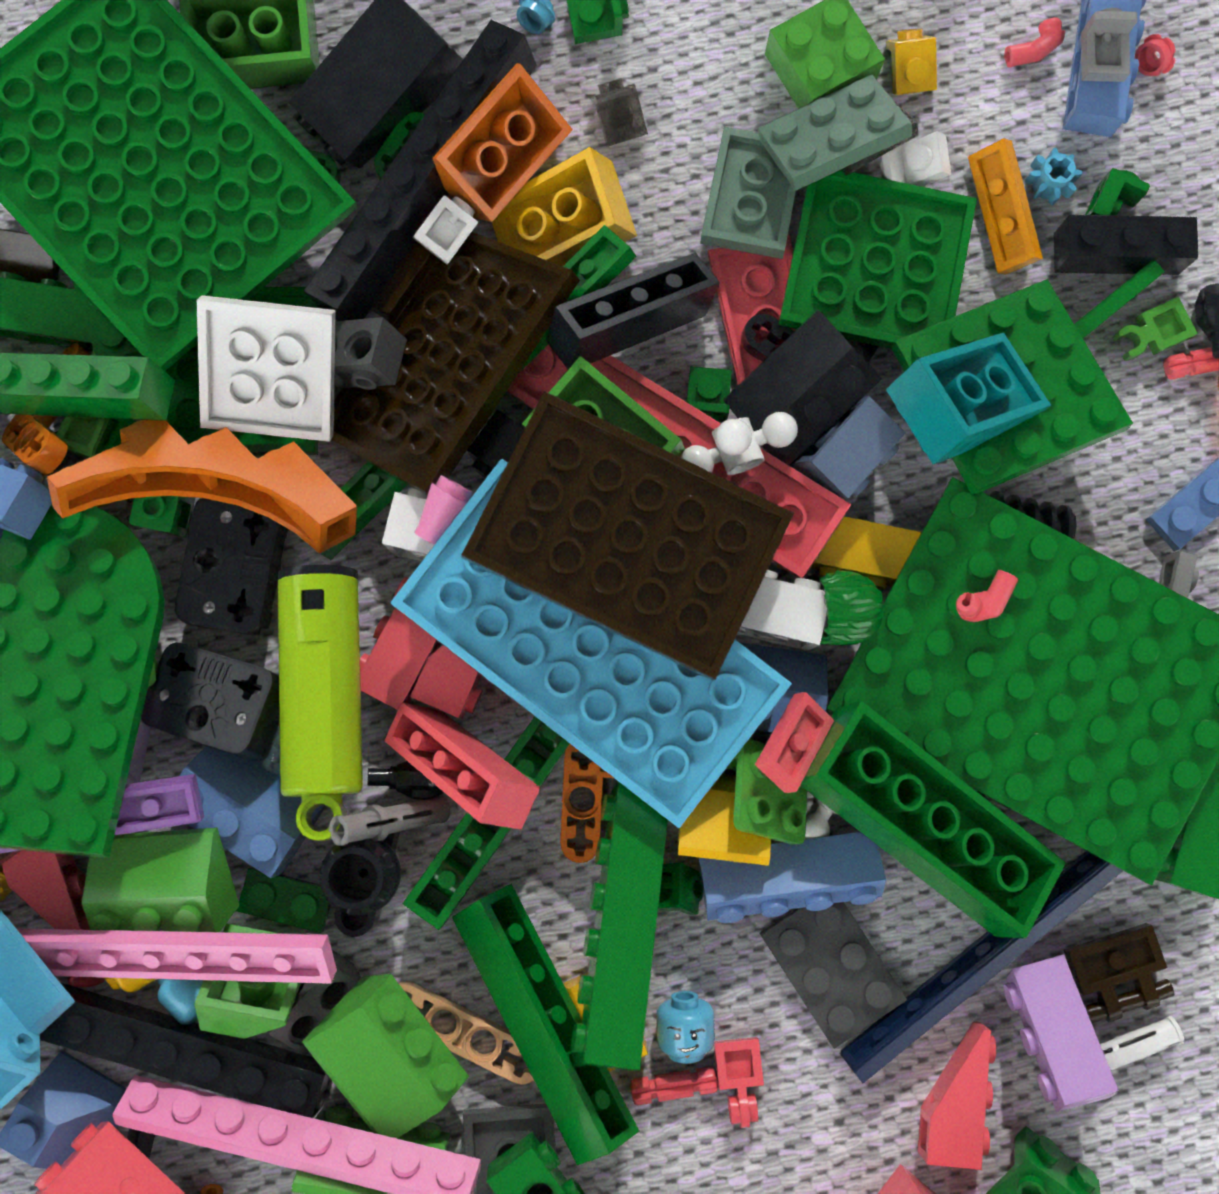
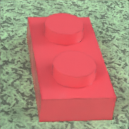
M807 692L794 694L755 765L784 793L797 792L835 720Z

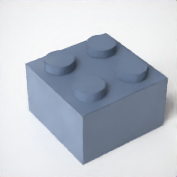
M870 396L862 397L789 466L840 498H854L868 486L871 480L868 475L878 464L880 466L884 465L899 450L897 443L906 432Z

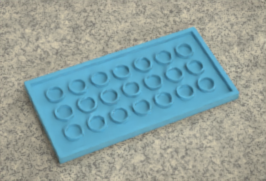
M501 458L390 604L676 827L680 828L792 683L737 640H734L716 680L712 681L462 559L461 554L507 465V462Z

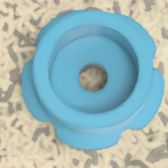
M550 0L519 1L520 7L516 12V16L520 25L525 30L538 35L542 34L546 28H551L556 17Z

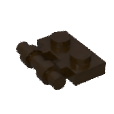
M1143 923L1063 950L1079 993L1085 996L1097 992L1098 1002L1085 1006L1091 1023L1103 1019L1107 1022L1121 1019L1123 1017L1122 1013L1140 1007L1149 1010L1160 1006L1161 1000L1175 995L1172 984L1168 979L1155 983L1153 981L1151 973L1166 969L1167 965L1151 924ZM1134 980V990L1116 995L1113 986Z

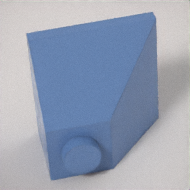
M62 1050L17 1103L0 1132V1148L32 1167L47 1169L55 1161L62 1165L75 1151L70 1146L71 1143L89 1124L92 1123L97 1127L101 1122L109 1121L118 1129L119 1125H115L112 1114L127 1088Z

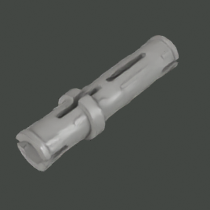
M441 795L388 807L370 805L363 808L359 813L333 817L329 824V832H331L332 841L338 846L365 839L377 842L385 839L388 834L447 822L450 817V805L447 799ZM415 814V816L403 818L405 815ZM380 821L379 824L366 826L368 823ZM339 823H341L340 828L336 832V827Z

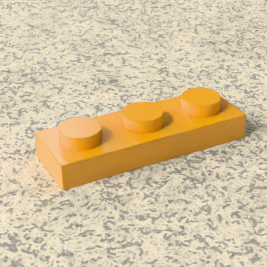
M1003 138L969 155L968 160L997 273L1006 275L1042 260L1043 257L1013 142Z

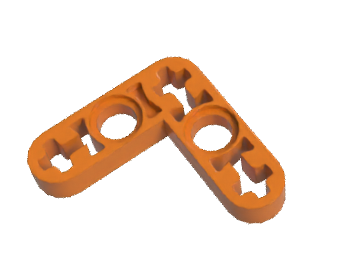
M74 343L61 355H91L92 353L78 343ZM16 414L2 435V442L23 463L45 476L51 474L61 464L68 450L67 442L49 428L57 416Z
M570 744L564 755L560 844L566 858L572 862L584 863L595 857L598 840L601 837L603 778L614 777L591 759L587 766L580 765V759L572 756V752H578L579 750ZM577 787H587L594 793L595 802L588 809H578L570 801L571 792ZM568 816L579 820L595 818V823L586 821L585 838L593 840V843L586 844L584 851H576V844L568 841V839L575 838L577 832V820L569 822Z

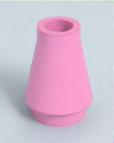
M441 475L436 484L431 483L419 525L414 533L435 545L467 504L473 492Z

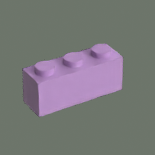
M1060 955L1013 968L1006 978L1007 984L1003 985L1004 994L1012 1011L1018 1010L1024 1028L1020 1029L1022 1043L1029 1056L1035 1055L1041 1071L1040 1074H1037V1080L1046 1102L1052 1101L1057 1113L1104 1100L1119 1091L1065 956Z

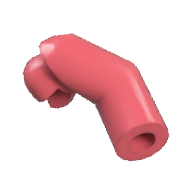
M1057 17L1046 19L1039 24L1038 29L1041 35L1039 38L1032 42L1007 46L1004 52L1007 67L1040 62L1063 43L1065 30H1062V21Z
M998 570L988 591L973 594L966 592L958 597L956 609L959 616L969 622H979L1000 616L1019 579L1010 573Z

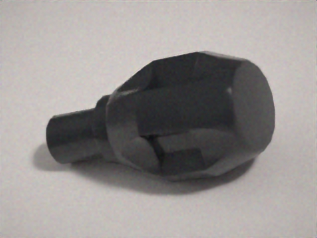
M1219 283L1205 286L1200 290L1195 303L1196 323L1205 333L1208 340L1211 341L1212 356L1219 359Z
M408 761L397 764V766H390V769L368 768V786H389V789H396V791L411 799H430L444 794L440 788Z

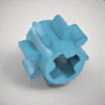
M1053 148L1047 159L1040 155L1035 157L1030 164L1034 171L1030 172L1025 179V183L1032 184L1035 192L1032 197L1034 200L1039 197L1048 199L1050 206H1053L1060 198V195L1068 199L1077 190L1073 183L1083 174L1082 170L1076 169L1073 161L1074 154L1068 156L1058 153L1057 148ZM1053 174V175H1055L1057 178L1054 179V178H1052L1050 175Z

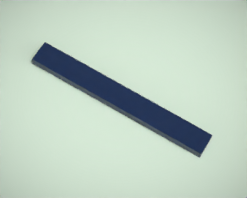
M1088 851L1084 852L1062 870L1026 939L995 937L987 931L907 996V1001L881 1017L843 1048L839 1054L859 1080L865 1083L1123 871Z

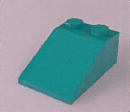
M1004 332L919 358L886 388L898 412L905 419L917 438L920 447L927 454L932 464L960 455L1045 411L1051 406Z

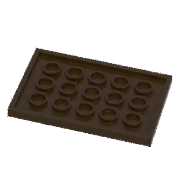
M475 232L470 233L448 265L437 256H434L392 318L388 321L407 339L396 385L377 386L371 390L360 387L343 388L334 400V431L330 442L428 495L431 483L436 484L441 475L447 478L450 477L550 327L555 307L566 303L580 279L573 270Z
M544 391L461 557L714 681L721 670L794 513Z

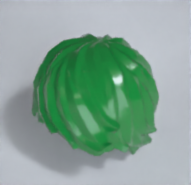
M836 570L835 573H826L824 577H819L820 583L823 584V591H825V606L828 609V627L823 629L825 633H822L820 645H857L870 639L881 625L882 617L884 616L883 608L885 606L882 603V592L877 589L874 582L868 577L853 571Z

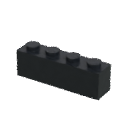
M692 253L556 306L546 341L567 369L580 356L591 364L706 316L720 282L697 253Z

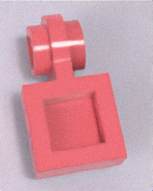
M757 1037L715 1041L713 1047L719 1090L736 1088V1095L728 1096L731 1124H739L740 1128L750 1127V1122H758V1108L755 1093L747 1094L746 1087L764 1085L759 1039Z

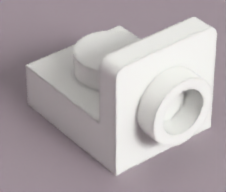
M933 132L903 146L894 144L881 150L882 161L880 169L884 179L923 187L951 175L946 135L941 132Z
M444 195L413 236V239L448 265L478 224V221L472 217L475 211L459 197L454 196L451 201Z

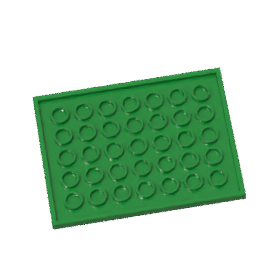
M61 0L0 48V203L143 357L150 358L164 371L198 344L197 299L203 295L249 301L357 209L356 201L168 0Z
M952 477L883 602L885 605L883 608L884 616L882 617L879 629L870 639L860 644L826 709L834 713L837 707L863 701L974 790L1152 886L1219 760V614L983 492L972 496L966 483ZM998 570L1010 573L1019 579L1000 616L979 622L965 621L959 616L956 609L958 597L966 592L973 594L988 591Z

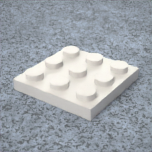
M203 295L197 299L200 428L221 430L227 427L230 431L330 442L334 431L335 310Z

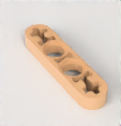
M410 981L399 982V985L405 992L413 995L411 1000L415 1006L423 1009L426 1000L433 1003L425 1015V1019L433 1029L432 1018L436 1012L446 1010L454 1015L457 1025L453 1032L441 1034L434 1029L451 1052L513 1083L524 1085L534 1081L528 1067L524 1069L523 1073L515 1070L517 1062L514 1059L505 1055L503 1064L495 1061L502 1051L504 1040L512 1043L507 1052L515 1056H521L507 1028L417 983ZM479 1030L491 1032L496 1039L495 1049L486 1054L478 1053L473 1048L471 1042L475 1032Z

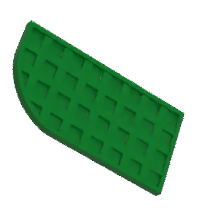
M51 504L31 540L3 530L1 537L0 848L110 858L164 618L165 601L159 572L145 546L120 520L96 506L61 518Z

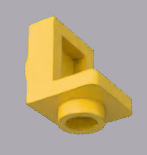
M918 28L897 31V39L886 40V49L891 50L892 91L894 95L937 90L936 37L923 36V29Z

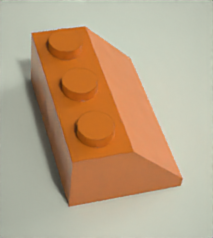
M516 63L432 159L442 185L451 197L457 196L466 202L475 211L472 216L474 219L492 222L573 129L520 63Z

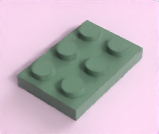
M871 74L759 127L758 132L761 143L796 191L911 137L912 126L910 120Z
M730 127L723 128L700 244L783 259L796 191L761 143L759 133Z

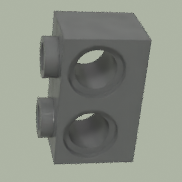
M383 317L335 322L334 392H339L342 388L360 387L371 390L377 386L396 385L407 339Z
M332 950L337 971L332 983H300L286 1026L267 1032L268 1035L305 1056L309 1051L302 1041L362 978L355 965L334 950Z

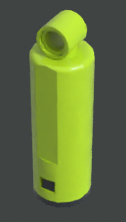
M339 565L293 566L278 571L280 790L283 796L301 797V804L296 814V823L300 832L310 840L328 841L332 840L329 828L324 831L317 830L312 824V813L317 807L327 805L332 810L334 817L346 816L348 814L343 805V795L359 793L363 788L358 571L351 567ZM339 823L336 827V832L340 828L341 823Z

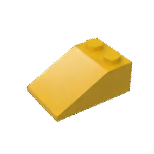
M591 147L528 181L492 221L498 242L560 266H564L604 225L624 242L637 237L613 161Z

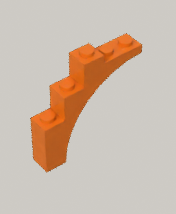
M165 420L137 421L120 429V445L104 450L100 454L47 476L52 507L61 518L98 505L131 498L180 496L205 498L233 504L269 517L296 533L319 554L354 536L356 532L357 505L295 442H291L277 450H271L257 459L227 427L188 444Z

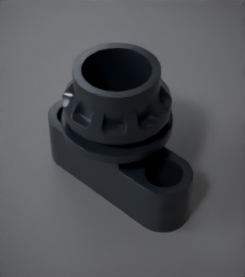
M400 832L388 834L385 839L377 842L365 839L350 842L346 845L338 846L335 844L323 859L319 873L320 888L326 900L336 909L334 915L335 924L344 935L358 937L371 930L378 923L382 908L395 896L401 880V866L395 853ZM348 914H368V919L365 925L358 926L350 921Z

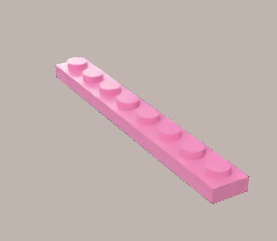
M16 928L54 976L332 983L337 971L328 935Z
M138 1075L133 1076L112 1114L115 1125L391 1194H473L481 1170V1159Z

